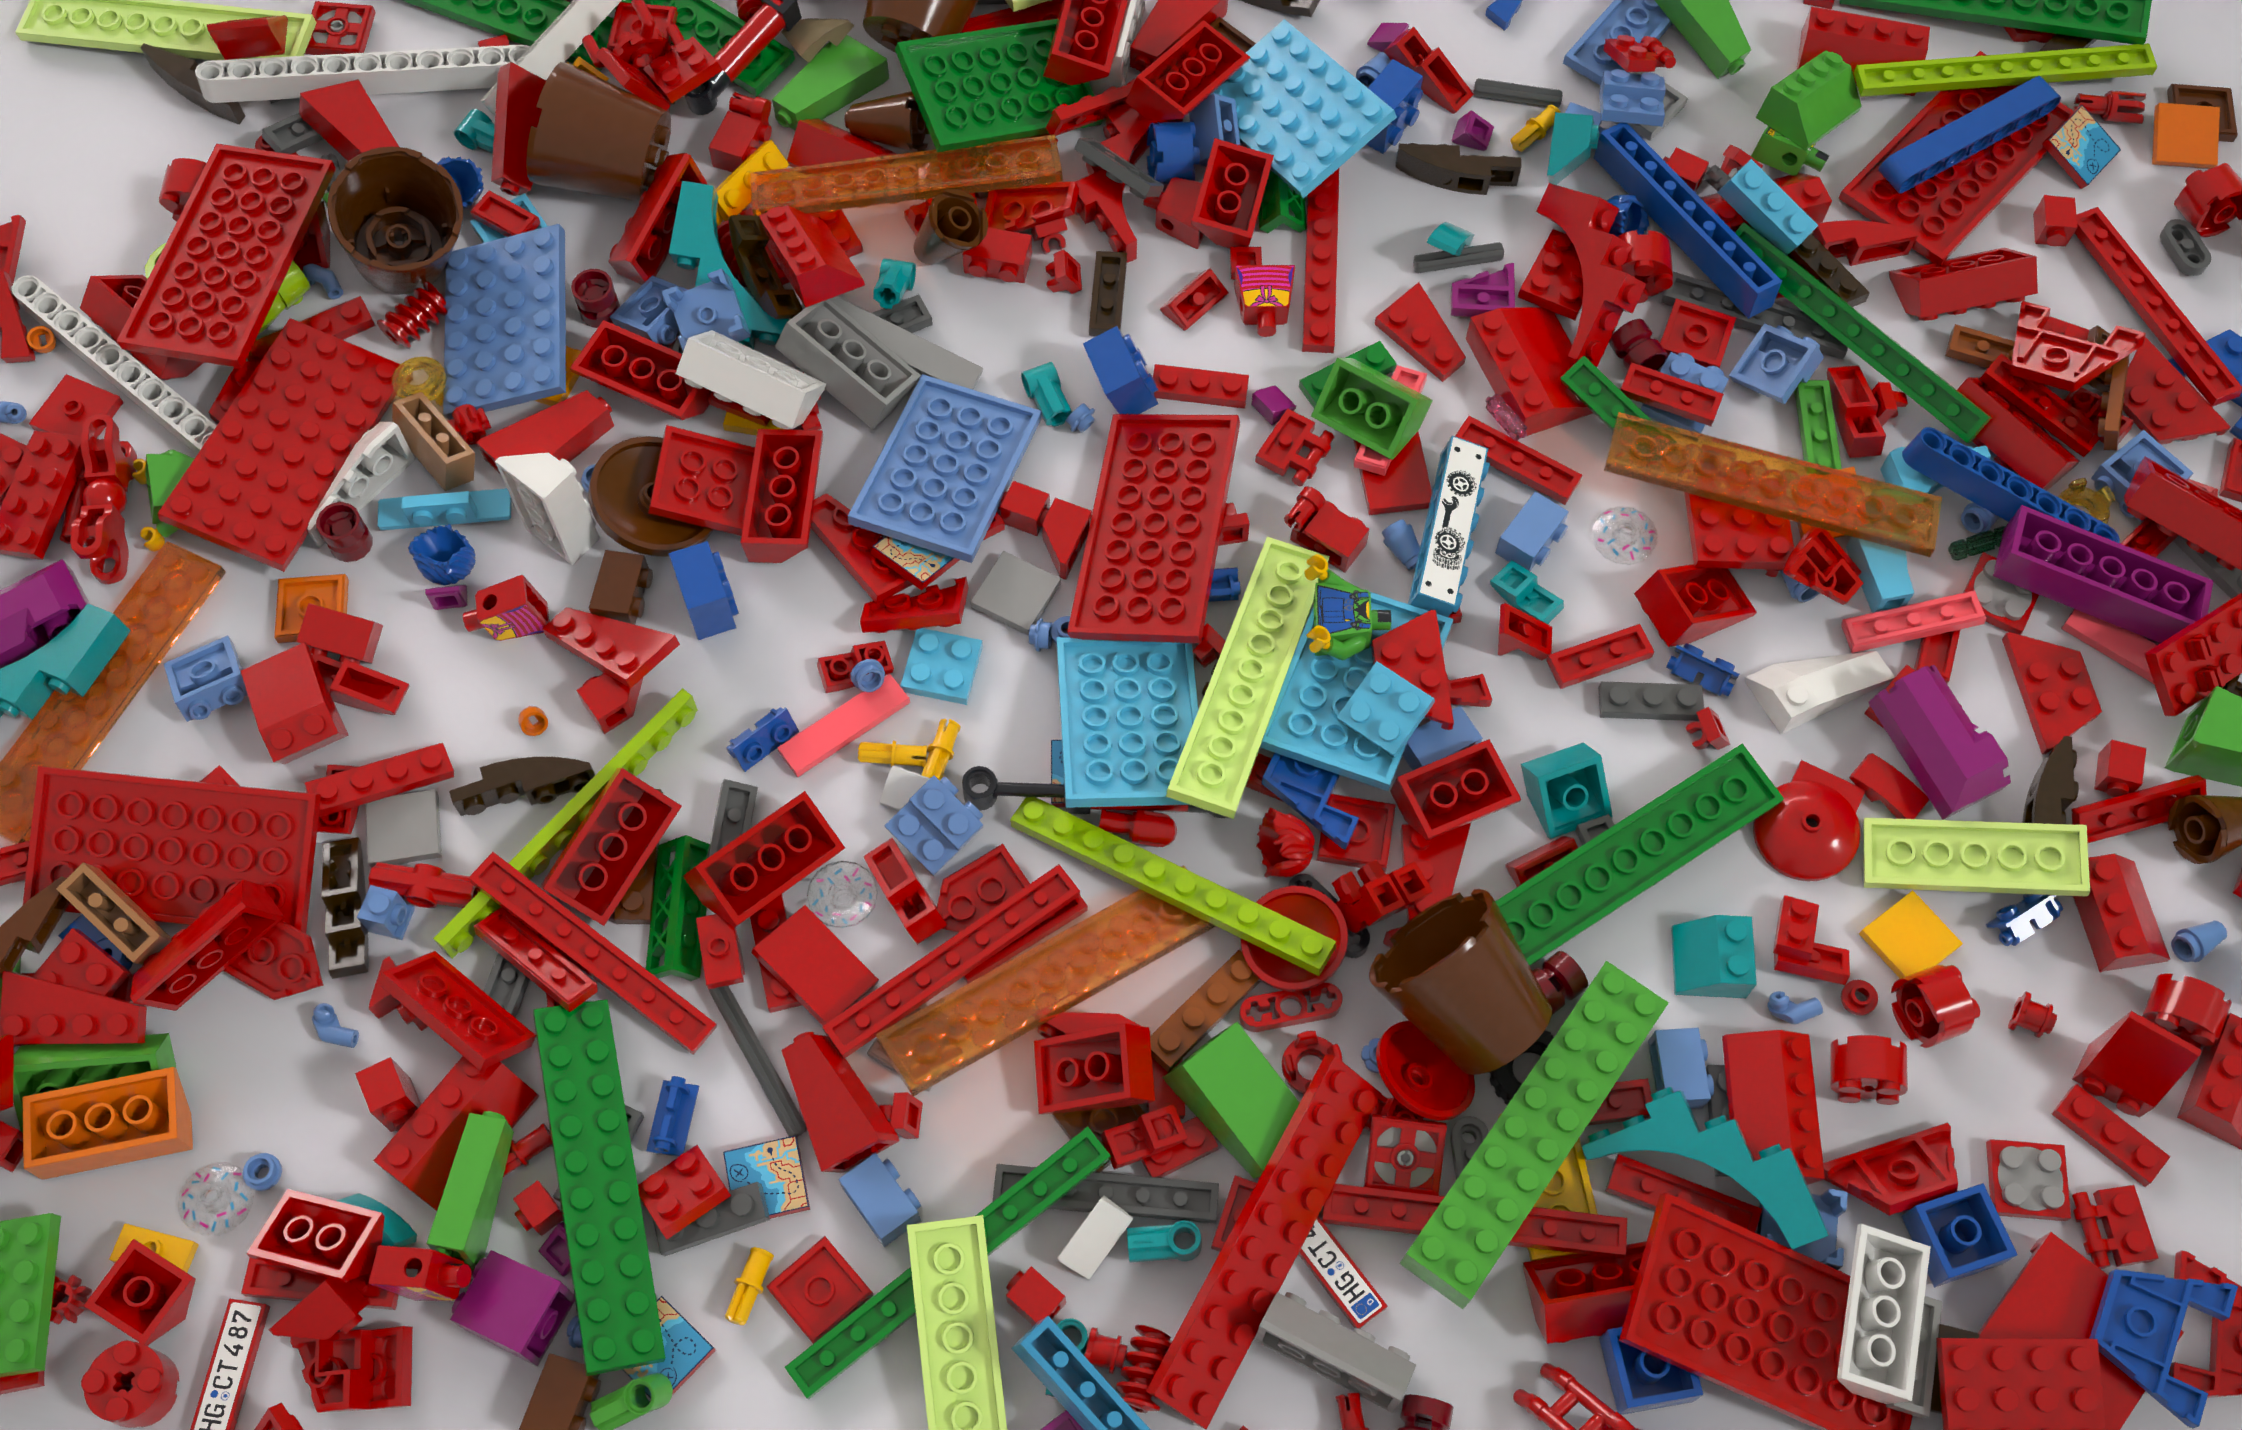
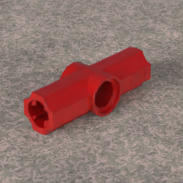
M377 862L371 868L368 877L369 887L373 885L397 891L402 899L423 908H435L437 904L464 908L480 892L478 888L469 882L468 878L470 876L446 873L439 867L422 863L416 864L413 868Z

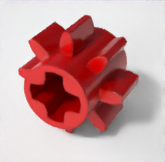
M471 404L457 407L452 412L453 419L447 420L468 445L477 444V441L486 436L485 430L491 429L484 409L481 407L476 410Z
M71 1275L66 1283L60 1277L55 1276L51 1322L59 1325L65 1316L68 1321L77 1323V1316L84 1310H89L84 1304L87 1302V1296L92 1293V1289L80 1286L82 1279ZM65 1296L69 1297L66 1303L62 1302Z

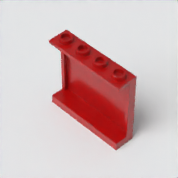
M2050 1232L2036 1241L2030 1250L2032 1256L1978 1332L1979 1338H2090L2108 1274ZM2182 1330L2180 1331L2178 1341L2184 1333ZM2099 1352L2106 1430H2120L2145 1390Z

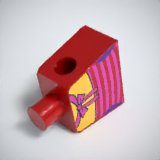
M1235 265L1234 290L1242 322L1245 325H1257V333L1262 337L1273 336L1276 333V325H1284L1288 321L1295 265Z
M524 575L516 576L477 591L475 595L476 609L463 613V622L468 632L485 628L495 640L499 641L544 633L542 628L550 622L547 601Z
M378 1245L368 1284L414 1301H455L458 1298L460 1288H465L470 1283L472 1273L471 1268L464 1261L436 1250ZM406 1269H418L417 1275L409 1277L406 1274Z

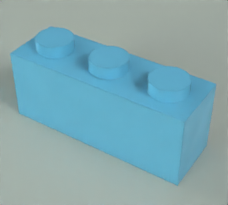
M1752 159L1737 171L1717 192L1758 233L1786 255L1797 248L1818 226Z

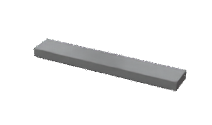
M837 296L830 298L831 301L920 375H927L972 390L974 389L983 372V367Z

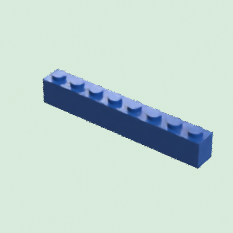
M1619 123L1602 131L1599 136L1594 159L1629 195L1636 196L1637 201L1644 205V211L1748 319L1772 307L1782 280L1628 123Z

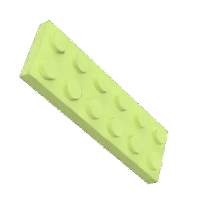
M1864 818V888L2088 896L2090 893L2087 825Z
M983 1215L907 1225L928 1430H1007Z

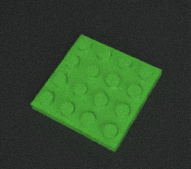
M48 1213L0 1221V1377L45 1371L61 1223L60 1215Z

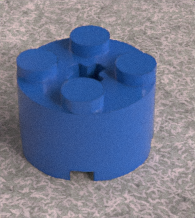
M1194 121L1149 124L1146 146H1150V156H1146L1147 171L1149 176L1161 184L1168 185L1170 180L1175 177L1195 181L1194 165L1199 164L1200 150L1199 146H1193L1196 134Z

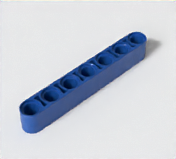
M2037 76L1893 153L1880 165L1878 171L1898 193L1906 192L2049 114L2060 103L2061 96L2041 76Z
M1932 427L1923 428L1902 451V457L1908 466L2008 522L2021 505H2024L2120 543L2117 532L2109 525Z

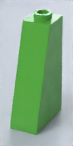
M1655 0L1717 79L1727 73L1734 75L1746 64L1744 59L1750 53L1751 48L1729 0Z
M848 35L845 36L837 47L832 42H829L772 99L776 120L783 127H789L796 131L799 120L816 118L823 120L884 84L889 79L887 58Z
M484 1111L482 1115L469 1113L426 1243L432 1250L464 1261L472 1271H474L480 1259L485 1257L514 1133L503 1115L491 1111Z

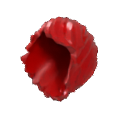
M1270 807L1268 813H1265L1262 825H1259L1260 831L1257 833L1259 842L1256 847L1261 850L1262 864L1267 867L1264 877H1292L1304 871L1310 864L1315 839L1305 822L1291 813L1284 814Z

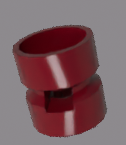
M588 269L577 274L572 281L571 289L581 319L585 324L594 328H598L603 320L613 324L610 316L620 307L611 277L600 269Z
M1634 319L1627 322L1613 333L1609 341L1611 348L1618 358L1624 359L1623 365L1627 371L1631 362L1657 371L1668 358L1667 352L1660 342L1656 339H1651L1653 333L1643 319Z
M338 502L326 506L319 513L316 527L334 557L340 561L354 562L364 558L370 552L373 545V537L354 506L349 503Z
M1563 951L1556 952L1544 961L1542 970L1539 968L1532 970L1552 1007V1015L1564 1007L1565 999L1573 1000L1588 988V980L1581 967L1571 956Z
M1412 1394L1405 1395L1400 1415L1405 1425L1398 1428V1430H1449L1454 1407L1447 1402L1431 1397ZM1419 1422L1429 1424L1431 1429L1418 1427Z

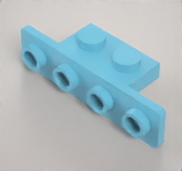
M505 488L380 499L378 501L377 525L383 531L509 520L511 518V496L508 489Z

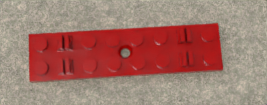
M2242 593L2144 654L2165 716L2179 715L2206 697L2216 686L2223 687L2227 682L2242 673Z

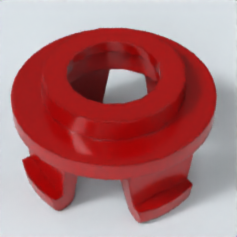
M1305 1031L1298 1034L1297 1039L1286 1048L1282 1058V1073L1287 1083L1296 1091L1305 1094L1312 1080L1305 1079L1300 1075L1298 1071L1299 1061L1307 1055H1314L1323 1060L1326 1054L1336 1056L1342 1061L1339 1045H1333L1328 1040L1318 1037L1316 1031Z

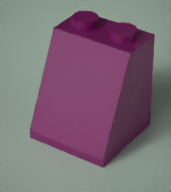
M491 1250L488 1256L480 1259L475 1266L472 1274L474 1279L467 1291L462 1292L452 1306L453 1315L450 1320L459 1327L538 1367L575 1302L574 1294L561 1281Z

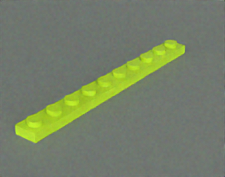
M2147 43L2144 45L2133 44L1864 64L1856 66L1854 77L1860 97L2022 85L2037 76H2041L2047 83L2153 75L2157 69V64L2150 44Z
M682 688L509 864L529 880L535 875H540L544 872L550 863V859L559 850H564L616 769L623 768L634 776L639 775L646 768L648 760L657 751L664 750L669 745L672 736L681 727H686L692 722L698 711L693 696ZM480 891L433 939L442 951L453 959L458 953L464 952L472 944L476 935L474 925L501 908V906Z
M1026 797L1010 819L1011 827L1315 975L1320 976L1336 949L1335 940L1039 798Z

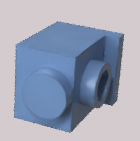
M370 885L357 918L368 932L403 940L415 907L406 904L397 891Z

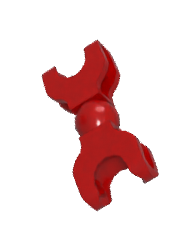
M96 414L88 417L82 425L80 445L85 465L84 478L89 484L85 487L82 494L84 506H81L80 516L72 523L70 544L80 559H90L91 573L100 583L113 584L121 581L127 573L129 551L124 530L125 519L121 513L127 504L126 492H128V484L130 480L134 479L132 474L136 472L133 463L137 459V453L128 441H119V428L111 416ZM106 426L104 439H96L94 433L98 427ZM105 559H113L115 561L114 568L110 572H103Z

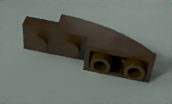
M1399 143L1395 162L1397 169L1424 183L1455 192L1487 195L1489 185L1517 186L1522 168L1521 157L1460 155V145Z
M2064 736L2036 772L2026 798L2022 823L2066 824L2065 810L2072 802L2076 801L2079 792L2078 782L2074 781L2077 752L2072 749L2071 736Z
M562 757L517 758L479 767L483 780L450 790L449 793L452 803L460 816L476 815L483 812L487 807L499 803L507 804L514 802L525 794L531 805L550 803L560 795L569 792H579L596 774L589 762Z

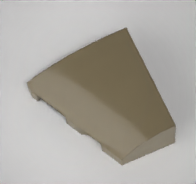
M806 18L800 19L789 32L785 29L781 32L798 54L810 63L828 40L837 47L854 25L848 19Z

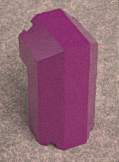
M63 559L0 590V669L27 657L49 643L71 624L89 603L74 572Z
M1935 665L1930 667L1924 666L1894 682L1895 686L1889 690L1890 694L1885 688L1868 702L1942 820L1988 798L2011 783L2010 775L2004 777L2003 769L2009 767L2008 758L1989 732L1984 731L1979 734L1975 731L1978 726L1971 722Z

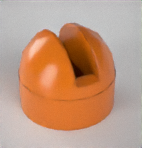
M36 326L27 334L28 344L38 353H48L56 347L55 335L45 326ZM41 335H45L47 342L45 346L42 345Z
M528 706L519 714L518 722L526 735L537 736L546 730L548 719L544 711L537 706ZM534 716L538 720V722L534 725L529 719V717Z

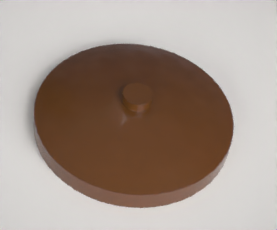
M651 436L636 437L622 441L608 449L594 467L589 483L588 496L591 511L597 523L615 542L629 550L649 556L667 557L671 552L703 543L714 529L648 513L663 438Z

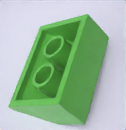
M1337 358L1311 417L1385 457L1394 459L1420 429L1433 400L1353 358Z

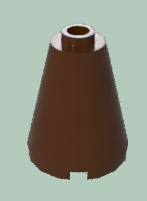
M912 91L852 104L845 113V126L852 135L914 153L923 152L928 146V143L923 142L925 134H929V131Z
M948 189L932 200L913 245L914 253L921 262L928 265L936 264L975 248L985 238L988 230L987 215L983 208L980 210L974 203L976 199L971 194L959 189Z
M2188 795L2175 801L2169 811L2168 828L2169 831L2174 830L2177 841H2173L2176 850L2188 861L2194 864L2212 863L2242 846V797Z

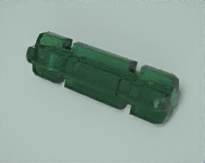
M2005 526L1995 528L1994 532L1989 530L1967 537L1966 541L1964 539L1954 541L1948 547V552L1953 560L1959 561L1967 558V554L1974 556L1995 549V545L2000 547Z

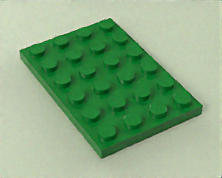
M1058 19L897 42L896 54L937 153L1049 134L1046 126L1055 108L1062 104L1071 105L1077 103L1087 95L1095 96L1089 82L1071 86L1043 76ZM1104 119L1076 129L1101 125Z

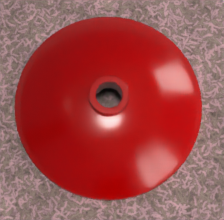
M1792 781L1778 786L1777 790L1784 800L1753 821L1754 840L1762 857L1776 871L1796 880L1820 881L1840 873L1852 861L1860 843V824L1851 804L1833 788L1814 781ZM1806 819H1814L1817 827H1810L1806 823Z
M1286 886L1265 894L1255 902L1336 941L1335 951L1320 976L1241 939V948L1245 961L1251 971L1261 981L1280 990L1303 991L1324 983L1335 974L1347 952L1348 929L1341 910L1328 896L1309 887Z
M1402 1021L1392 1025L1381 1036L1376 1048L1377 1067L1385 1086L1401 1105L1419 1116L1437 1121L1454 1119L1470 1106L1475 1094L1474 1075L1464 1073L1410 1021Z

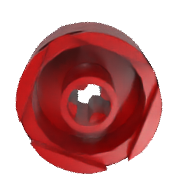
M178 158L172 160L171 166L168 164L159 196V203L166 210L173 213L172 218L175 221H178L206 162L190 158Z
M2223 163L2204 172L2197 170L2186 178L2185 183L2187 185L2174 201V206L2200 236H2215L2231 228L2228 223L2237 217L2239 221L2242 219V179L2228 163Z
M1637 230L1617 236L1633 246L1628 253L1626 262L1621 266L1622 272H1626L1646 284L1638 303H1643L1648 297L1657 295L1672 287L1670 241L1665 235L1652 230H1648V235H1638Z
M1934 965L1898 979L1894 982L1891 993L1896 992L1897 1002L1891 1005L1899 1027L1911 1041L1914 1039L1921 1041L1923 1044L1920 1046L1924 1048L1935 1046L1967 1033L1972 1028L1974 1019L1980 1016L1978 1003L1975 999L1971 998L1968 989L1962 981L1961 972L1954 965Z
M2173 974L2158 975L2142 1017L2199 1049L2217 1044L2232 1004L2231 1000L2229 999L2225 1002L2223 1000L2225 993L2222 990L2202 980L2184 976L2181 982L2171 980Z
M1874 1035L1848 1036L1847 1044L1838 1045V1039L1832 1041L1830 1044L1831 1090L1838 1093V1100L1844 1103H1858L1861 1101V1098L1876 1099L1877 1103L1883 1105L1898 1104L1899 1096L1904 1095L1908 1091L1906 1044L1900 1041V1046L1896 1047L1891 1045V1038Z
M126 1340L104 1350L93 1361L88 1371L82 1377L81 1387L84 1390L88 1407L101 1419L127 1428L146 1427L161 1420L175 1404L179 1372L174 1362L165 1354L142 1343Z

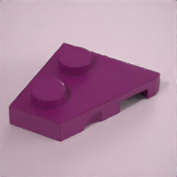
M1514 263L1505 264L1503 270L1492 274L1485 271L1476 274L1471 279L1465 278L1452 283L1451 316L1473 317L1497 308H1515Z

